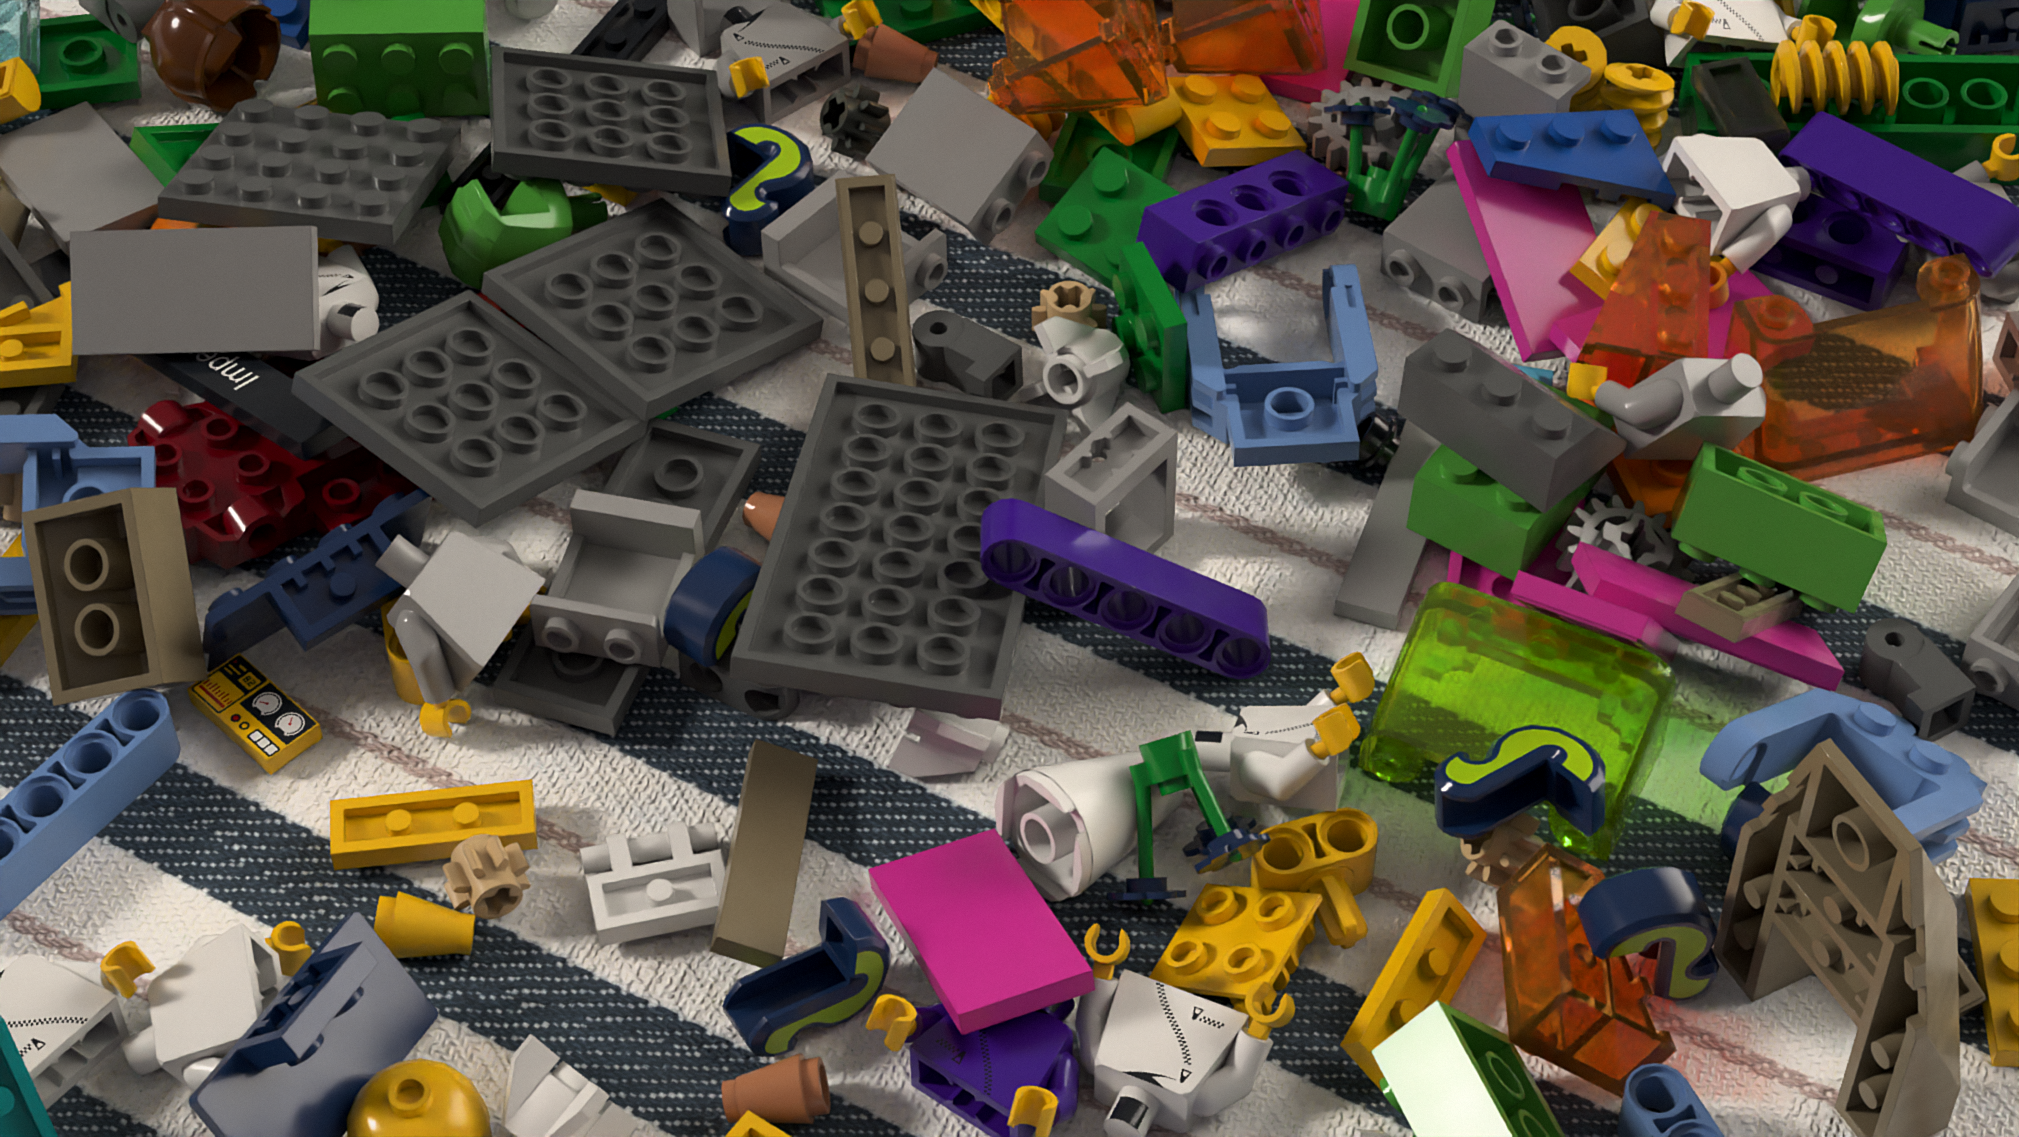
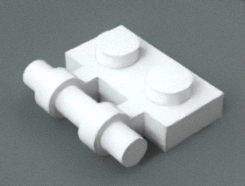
M686 821L666 824L665 832L627 839L626 833L605 836L606 843L580 848L585 875L611 870L586 876L600 947L715 923L725 876L721 849L693 854L718 848L713 822L687 827ZM671 858L670 860L633 867V865Z

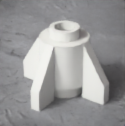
M1054 316L1033 327L1045 354L1052 353L1044 367L1043 378L1018 391L1022 403L1049 393L1056 401L1062 404L1079 405L1071 411L1083 438H1087L1110 417L1121 383L1128 376L1130 369L1129 354L1118 336L1107 329L1094 328Z
M915 708L906 731L920 738L917 742L903 735L888 766L911 778L974 772L981 760L990 764L994 763L1006 739L1009 728L998 724L999 721L982 718L966 719L951 713Z
M530 1034L512 1055L501 1125L512 1134L510 1137H629L639 1123L610 1100L597 1112L610 1096L564 1061L550 1074V1070L559 1061L560 1057Z

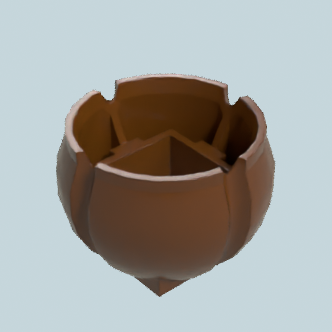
M165 0L141 31L149 43L154 68L166 87L177 98L191 106L201 109H212L221 113L230 112L237 102L254 99L257 96V91L253 84L256 80H269L277 63L281 47L280 22L270 14L272 10L265 6L261 0Z

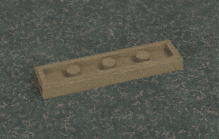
M895 174L835 179L854 377L917 387Z
M1739 572L1685 591L1675 610V614L1733 643H1737L1800 615L1805 602L1799 598L1801 592L1779 582H1777L1775 588H1767L1749 581L1740 575Z
M755 739L748 753L710 952L760 968H765L783 959L818 759Z

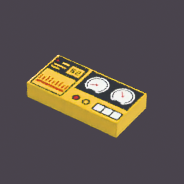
M240 653L207 674L208 680L195 682L187 688L190 702L270 775L323 739L320 724Z

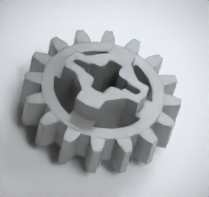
M1363 77L1361 86L1353 87L1346 80L1341 81L1338 94L1324 89L1321 95V102H1312L1310 118H1308L1307 142L1312 143V156L1314 158L1326 157V168L1331 171L1340 166L1345 167L1347 177L1351 127L1341 126V115L1325 114L1324 107L1333 105L1353 106L1359 102L1367 106L1391 109V115L1375 117L1374 127H1364L1361 172L1367 173L1369 165L1390 171L1408 128L1399 122L1401 115L1394 111L1395 108L1390 106L1388 101L1390 96L1412 100L1413 90L1406 88L1397 93L1392 91L1393 83L1385 81L1381 87H1374L1369 77ZM1420 133V134H1419V137H1418L1417 142H1416V144H1415V146H1414V149L1416 148V146H1417V144H1418V142H1419V140H1420V138H1421V136H1422L1423 133Z
M1613 495L1606 506L1595 497L1588 502L1583 510L1577 508L1564 525V531L1555 543V547L1563 552L1556 562L1557 569L1571 572L1573 575L1565 587L1576 591L1582 589L1585 594L1587 592L1571 563L1579 541L1693 583L1695 580V575L1686 568L1693 561L1694 557L1678 550L1677 545L1680 541L1671 538V532H1667L1662 527L1666 521V515L1661 512L1653 518L1645 515L1644 502L1637 500L1631 509H1627L1624 507L1619 495Z

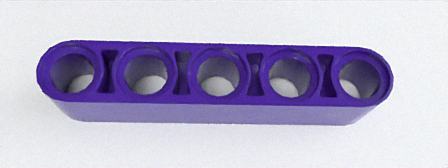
M1817 112L1778 154L1777 158L1784 168L1801 166L1807 170L1811 180V191L1980 277L1994 279L2019 251V208L2016 205L1829 113Z
M1014 498L1001 499L991 503L984 510L981 517L980 562L982 571L993 582L1226 677L1250 679L1261 674L1268 667L1271 661L1267 609L1263 602L1255 596L1023 500Z

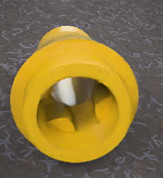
M398 891L397 897L380 895L374 931L396 959L449 954L471 955L476 914L462 913Z

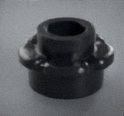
M1373 411L1357 425L1360 440L1359 460H1356L1355 466L1360 470L1373 464L1378 468H1382L1392 459L1401 443V438L1396 435L1397 424L1393 417L1384 419Z

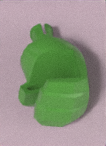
M1802 0L1796 17L1802 20L1806 15H1818L1834 21L1837 26L1833 40H1838L1843 45L1845 53L1853 41H1863L1867 46L1868 52H1870L1875 42L1886 41L1890 45L1893 54L1912 52L1921 55H1954L1957 48L1946 45V42L1959 43L1957 31L1943 28L1923 19L1925 11L1924 0Z
M536 177L532 180L521 181L510 196L504 209L500 211L493 206L478 179L471 180L464 187H458L453 199L448 203L438 228V234L452 274L463 283L480 290L482 289L484 272L571 236L572 231H584L607 221L608 209L606 201H601L603 196L597 192L567 196L559 179Z

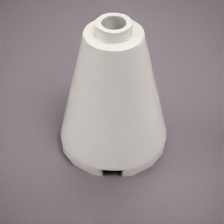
M1140 750L1022 770L1005 780L998 787L994 804L998 834L1003 841L1009 838L1012 839L1020 856L1016 860L1042 897L1053 902L1082 894L1137 845L1136 789L1129 766L1143 763ZM1151 785L1152 831L1181 806L1183 790L1161 796L1158 785Z

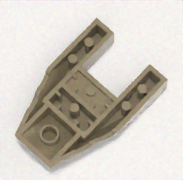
M1831 738L1818 743L1786 778L1789 784L1783 790L1769 796L1761 805L1764 811L1757 818L1746 822L1741 827L1713 951L1717 959L1751 1002L1815 973L1858 1027L1834 1108L1857 1137H1929L1948 1127L1961 1089L1957 908L1922 845Z

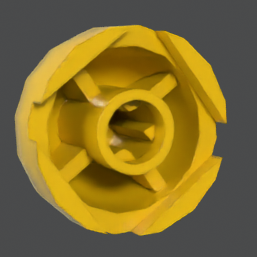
M422 1058L399 1061L378 1071L357 1093L347 1116V1137H492L488 1108L472 1080L448 1064Z

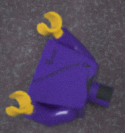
M883 994L877 998L865 1027L870 1031L880 1029L888 1032L884 1044L891 1051L897 1052L902 1049L904 1043H912L909 1046L911 1085L990 1137H1032L1034 1132L1035 1137H1049L1051 1128L1069 1120L1076 1113L1080 1066L1073 1056V1032L1068 1025L1063 1023L1075 1008L1074 999L962 1035L942 1002L927 1007H914L906 999L897 995Z

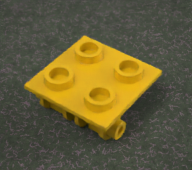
M1206 883L1148 978L1188 993L1229 997L1234 1006L1233 1009L1247 1015L1249 1014L1246 1010L1245 998L1248 990L1255 983L1265 981L1270 984L1267 996L1263 999L1261 1010L1264 1016H1268L1272 1012L1271 1005L1278 995L1275 990L1286 988L1290 981V975L1296 971L1299 965L1298 959L1303 950L1316 936L1317 932L1314 926L1316 918L1314 913L1323 898L1321 894ZM1250 1015L1248 1018V1027L1250 1026L1253 1018Z

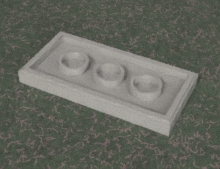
M87 101L0 136V177L22 203L31 210L33 216L69 258L70 231L143 230L152 226L155 220L159 218L158 195L165 187Z
M317 227L70 231L73 355L320 351Z

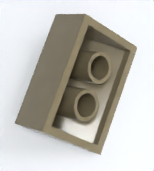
M130 487L21 512L53 706L118 697L127 691L147 688L156 691L208 680L176 488Z

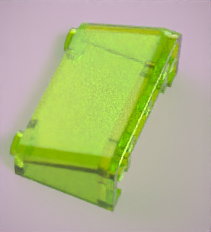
M1439 582L1428 589L1416 612L1361 744L1358 768L1372 772L1377 777L1389 782L1413 781L1420 776L1427 759L1440 764L1454 753L1463 751L1469 754L1470 760L1483 761L1492 742L1512 729L1528 725L1560 728L1590 744L1600 754L1606 765L1604 824L1592 836L1587 837L1561 817L1554 805L1546 800L1543 803L1550 805L1548 813L1549 827L1559 843L1568 850L1576 853H1586L1608 862L1664 747L1676 687L1675 674L1667 663L1650 652L1461 584Z

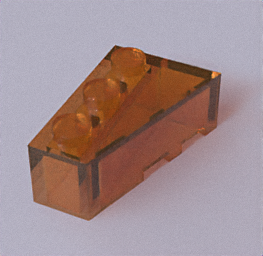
M1654 210L1650 211L1583 344L1576 363L1608 367L1606 381L1613 380L1630 389L1675 360L1683 358H1708L1710 220Z
M1547 842L1496 891L1509 1042L1518 1046L1529 1055L1538 1056L1623 1098L1626 1080L1633 1070L1641 1065L1651 1063L1662 1064L1677 1049L1670 1032L1661 1030L1657 1033L1645 1004L1654 996L1647 977L1638 975L1634 978L1625 955L1602 960L1592 953L1576 909L1586 892L1601 880L1606 879L1603 871Z

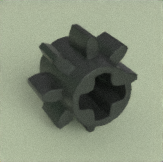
M859 84L854 90L842 86L839 93L832 94L825 101L820 113V126L822 135L833 139L831 151L853 158L856 153L868 156L891 125V118L888 113L889 107L878 104L880 92Z

